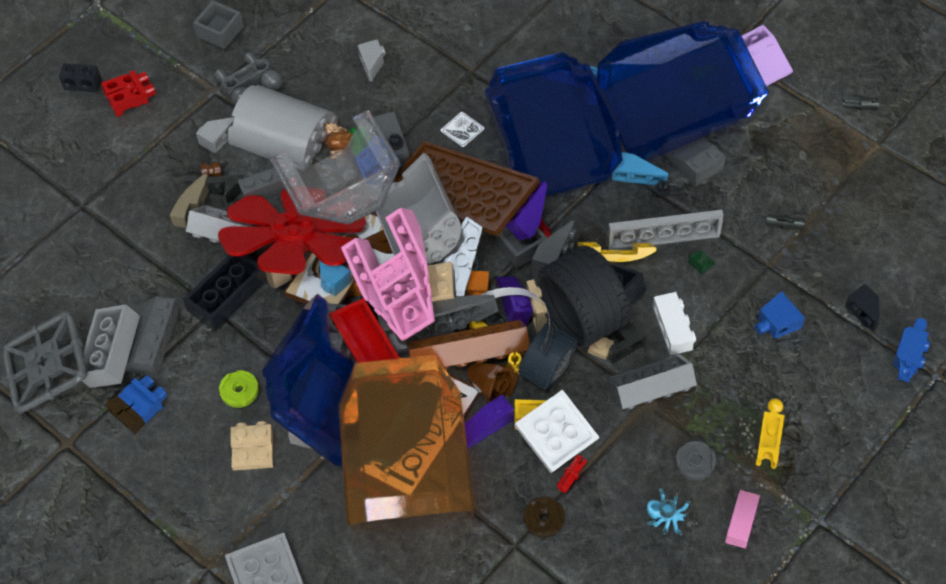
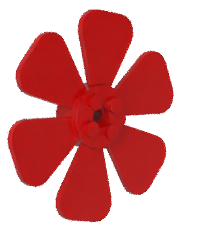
M287 188L280 193L281 203L285 211L279 214L265 198L258 195L246 196L227 208L229 219L264 227L229 226L222 228L218 232L220 244L225 252L231 256H244L270 243L271 247L258 258L259 269L269 273L293 275L299 274L306 269V260L303 254L312 251L326 265L337 266L345 263L347 260L341 247L349 243L353 238L321 232H361L366 228V220L358 208L350 204L335 206L312 218L311 215L325 204V193L314 189Z

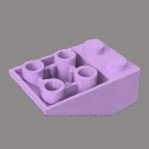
M764 25L735 39L733 54L763 87L793 73L774 35Z

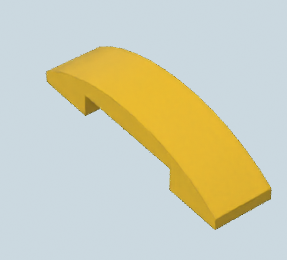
M578 242L579 247L583 245L592 247L600 252L607 261L612 262L633 261L656 252V247L652 243H633L632 250H601V246L597 242Z

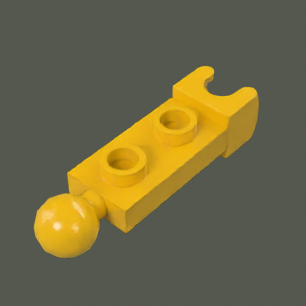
M777 398L768 402L767 408L769 412L764 411L756 458L757 466L761 465L763 459H769L772 469H775L778 463L785 416L779 414L783 410V403Z

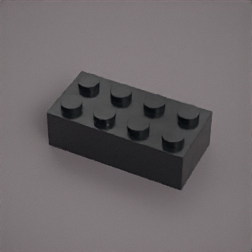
M228 255L183 298L186 309L215 331L267 280L266 274L259 269L258 263L247 255Z

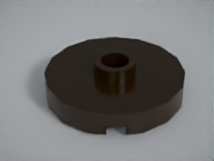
M535 498L529 502L524 510V524L526 528L538 537L556 535L564 525V509L553 498ZM546 516L548 519L542 520L541 517Z

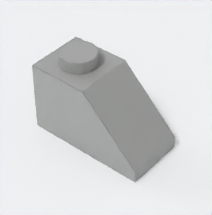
M378 40L357 45L359 58L369 81H373L384 64L383 56L386 55L383 45L380 46Z
M234 118L207 121L196 133L199 144L216 154L228 141V128L230 125H233Z

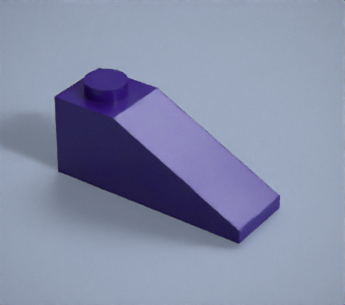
M542 182L537 186L506 225L519 240L531 239L537 232L536 229L540 225L547 190L546 182Z
M497 277L496 279L499 289L509 287L524 289L516 277ZM524 295L501 296L508 322L521 319L525 325H528L533 312L529 297Z
M501 395L480 409L453 434V437L462 449L466 451L514 421V409L506 398Z

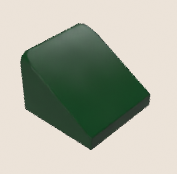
M702 250L689 255L688 263L700 274L715 264Z

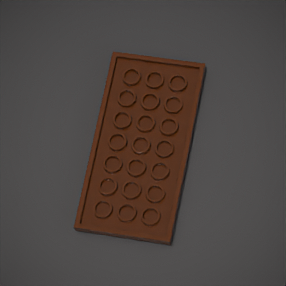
M423 141L381 192L383 193L393 182L402 181V174L425 153L432 160L460 223L462 224L465 218L468 217L481 225L484 232L498 236L537 188L540 181L537 177Z

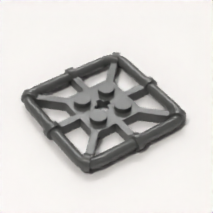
M64 311L40 325L36 324L29 331L3 345V361L6 371L5 382L9 386L12 406L16 413L22 414L47 400H53L56 398V395L85 380L87 375L81 348L83 344L82 340L79 339L72 312ZM61 322L53 338L45 342L43 331ZM69 328L71 342L62 348L61 340ZM35 336L37 347L28 352L14 348ZM74 352L78 370L66 367L64 357ZM10 353L24 358L26 368L14 374ZM63 373L74 376L54 388L53 378ZM28 377L29 384L19 400L16 383ZM45 383V393L31 400L37 387Z

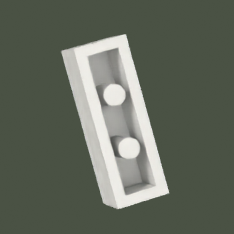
M676 292L654 297L653 310L669 354L674 355L693 350L696 337L694 331H690V321L688 315H685L683 312L684 305L682 299L678 298Z

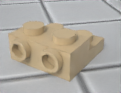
M259 421L256 425L248 426L246 423H238L236 427H231L233 470L273 467V429L271 424Z

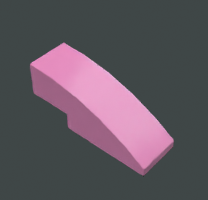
M743 490L739 491L725 543L746 549L760 495Z

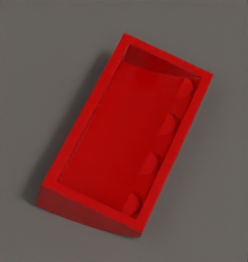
M364 298L329 313L331 320L367 380L376 379L401 369L403 362Z

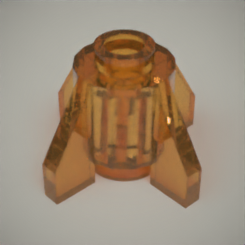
M333 123L325 124L326 133L331 134L326 136L324 142L328 145L329 149L334 150L330 151L331 160L339 159L352 147L354 143L353 133Z

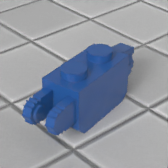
M923 318L916 319L913 328L907 327L904 329L893 363L895 368L898 369V380L909 383L913 374L916 375L918 368L922 369L926 357L922 355L923 352L927 353L930 341L927 340L929 333L925 332L927 322Z

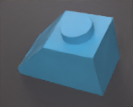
M320 261L322 289L333 296L338 295L351 283V271L342 265L329 266Z

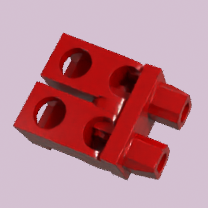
M133 70L129 74H124L101 83L104 95L116 117L123 115L122 111L149 103L148 98L156 94L152 84L143 86L150 83L146 72L136 75Z

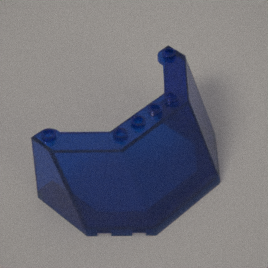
M317 293L305 305L262 370L263 377L266 379L265 388L268 401H270L271 418L335 466H343L344 463L362 467L363 465L371 466V462L382 464L384 468H391L428 436L442 390L429 382L422 383L420 386L382 385L375 379L367 380L358 366L331 346L326 315L329 310V303Z

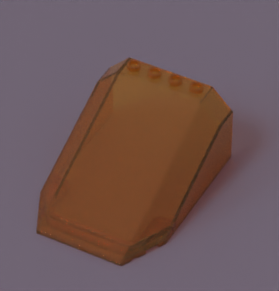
M437 355L355 363L339 404L347 526L353 529L355 528L354 524L368 521L449 512H470V515H474L461 392Z

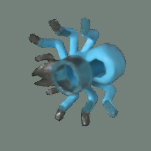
M659 487L661 502L658 500H650L648 502L647 514L651 519L655 520L647 522V525L657 527L665 521L666 525L663 529V534H666L672 521L675 533L681 536L683 533L678 529L677 525L679 520L680 525L683 526L685 531L692 532L690 527L696 525V522L692 520L697 521V513L681 514V512L688 508L689 504L694 500L693 497L688 499L682 508L676 510L680 490H676L674 500L672 501L665 499L663 488Z

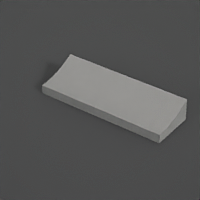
M714 210L609 223L606 234L608 250L632 248L633 243L659 245L720 237L724 216L723 211Z

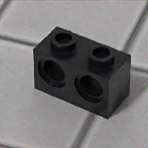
M63 63L59 74L63 89L69 91L98 93L102 80L98 67L94 65Z

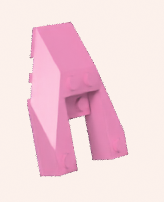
M399 208L387 216L386 220L400 248V253L379 265L368 240L354 238L341 247L363 298L375 308L374 310L378 315H381L386 320L387 325L402 341H405L435 322L421 227L413 210Z

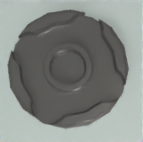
M699 441L685 443L684 446L678 449L675 458L676 468L679 473L685 478L694 481L704 480L709 477L715 470L717 461L715 452L707 444Z

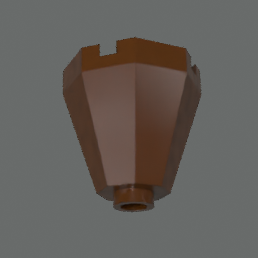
M475 362L467 370L469 382L487 403L501 395L510 397L514 392L518 377L513 373L515 371L514 367L508 364Z

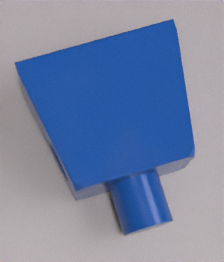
M780 292L761 308L758 316L759 323L755 324L754 328L759 335L768 331L773 338H779L801 329L805 317L786 295Z

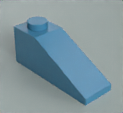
M615 152L612 169L613 181L657 185L660 180H663V182L667 181L668 173L634 154Z

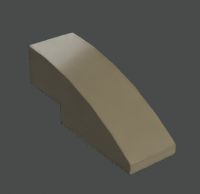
M207 174L202 175L192 183L176 202L170 214L173 226L186 228L189 210L204 205L209 192Z

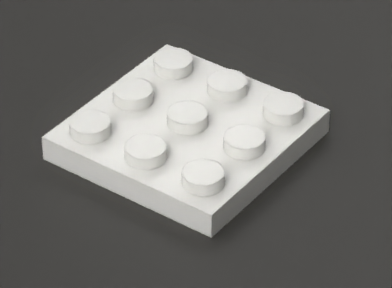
M563 390L514 425L551 474L600 438Z

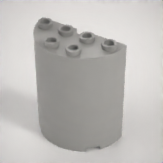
M258 84L257 86L251 85L243 92L232 113V116H234L233 125H230L228 128V142L233 146L281 164L290 162L292 168L304 172L312 164L315 154L319 153L322 146L320 142L327 140L331 129L337 125L338 117L334 112Z
M423 153L402 174L403 180L397 183L393 182L373 202V206L394 256L401 251L386 217L399 208L413 210L421 227L428 265L442 260L456 246L461 234V224L432 160Z

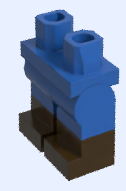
M148 375L139 381L134 378L131 384L127 385L113 400L110 398L104 403L108 411L134 435L157 411L163 408L161 402L168 396L166 391L160 386L153 392L150 391L155 383Z

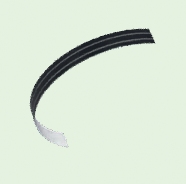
M500 288L481 294L494 295L495 298L507 295H524L540 301L546 307L536 294L521 288ZM548 308L549 331L541 349L545 357L551 348L554 338V322Z

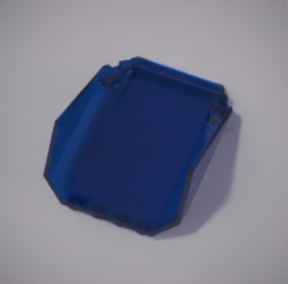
M706 21L622 41L598 63L597 90L627 153L634 154L643 160L658 157L749 118L761 104L762 100L769 94L739 30L722 25L718 27L709 25V22Z
M561 52L494 70L489 88H486L485 94L509 169L537 177L540 183L546 182L547 190L545 196L607 180L623 161L618 120L588 64H581L577 58Z

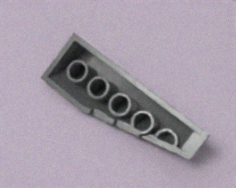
M494 295L456 296L454 299L433 301L435 322L405 341H402L381 315L377 314L380 326L399 355L408 352L406 344L408 341L449 334L456 329L460 331L466 328L468 323L472 321L478 322L498 312V307Z

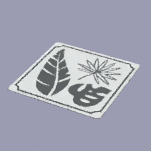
M460 112L440 131L460 146L465 147L485 128L464 112Z

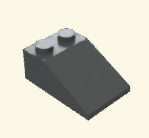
M690 132L661 149L664 156L694 187L724 169L726 156L714 144Z

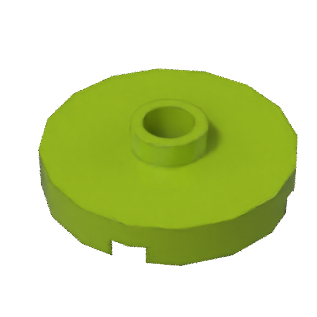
M238 370L234 373H229L221 380L219 385L220 397L230 407H246L258 396V382L255 376L248 371Z

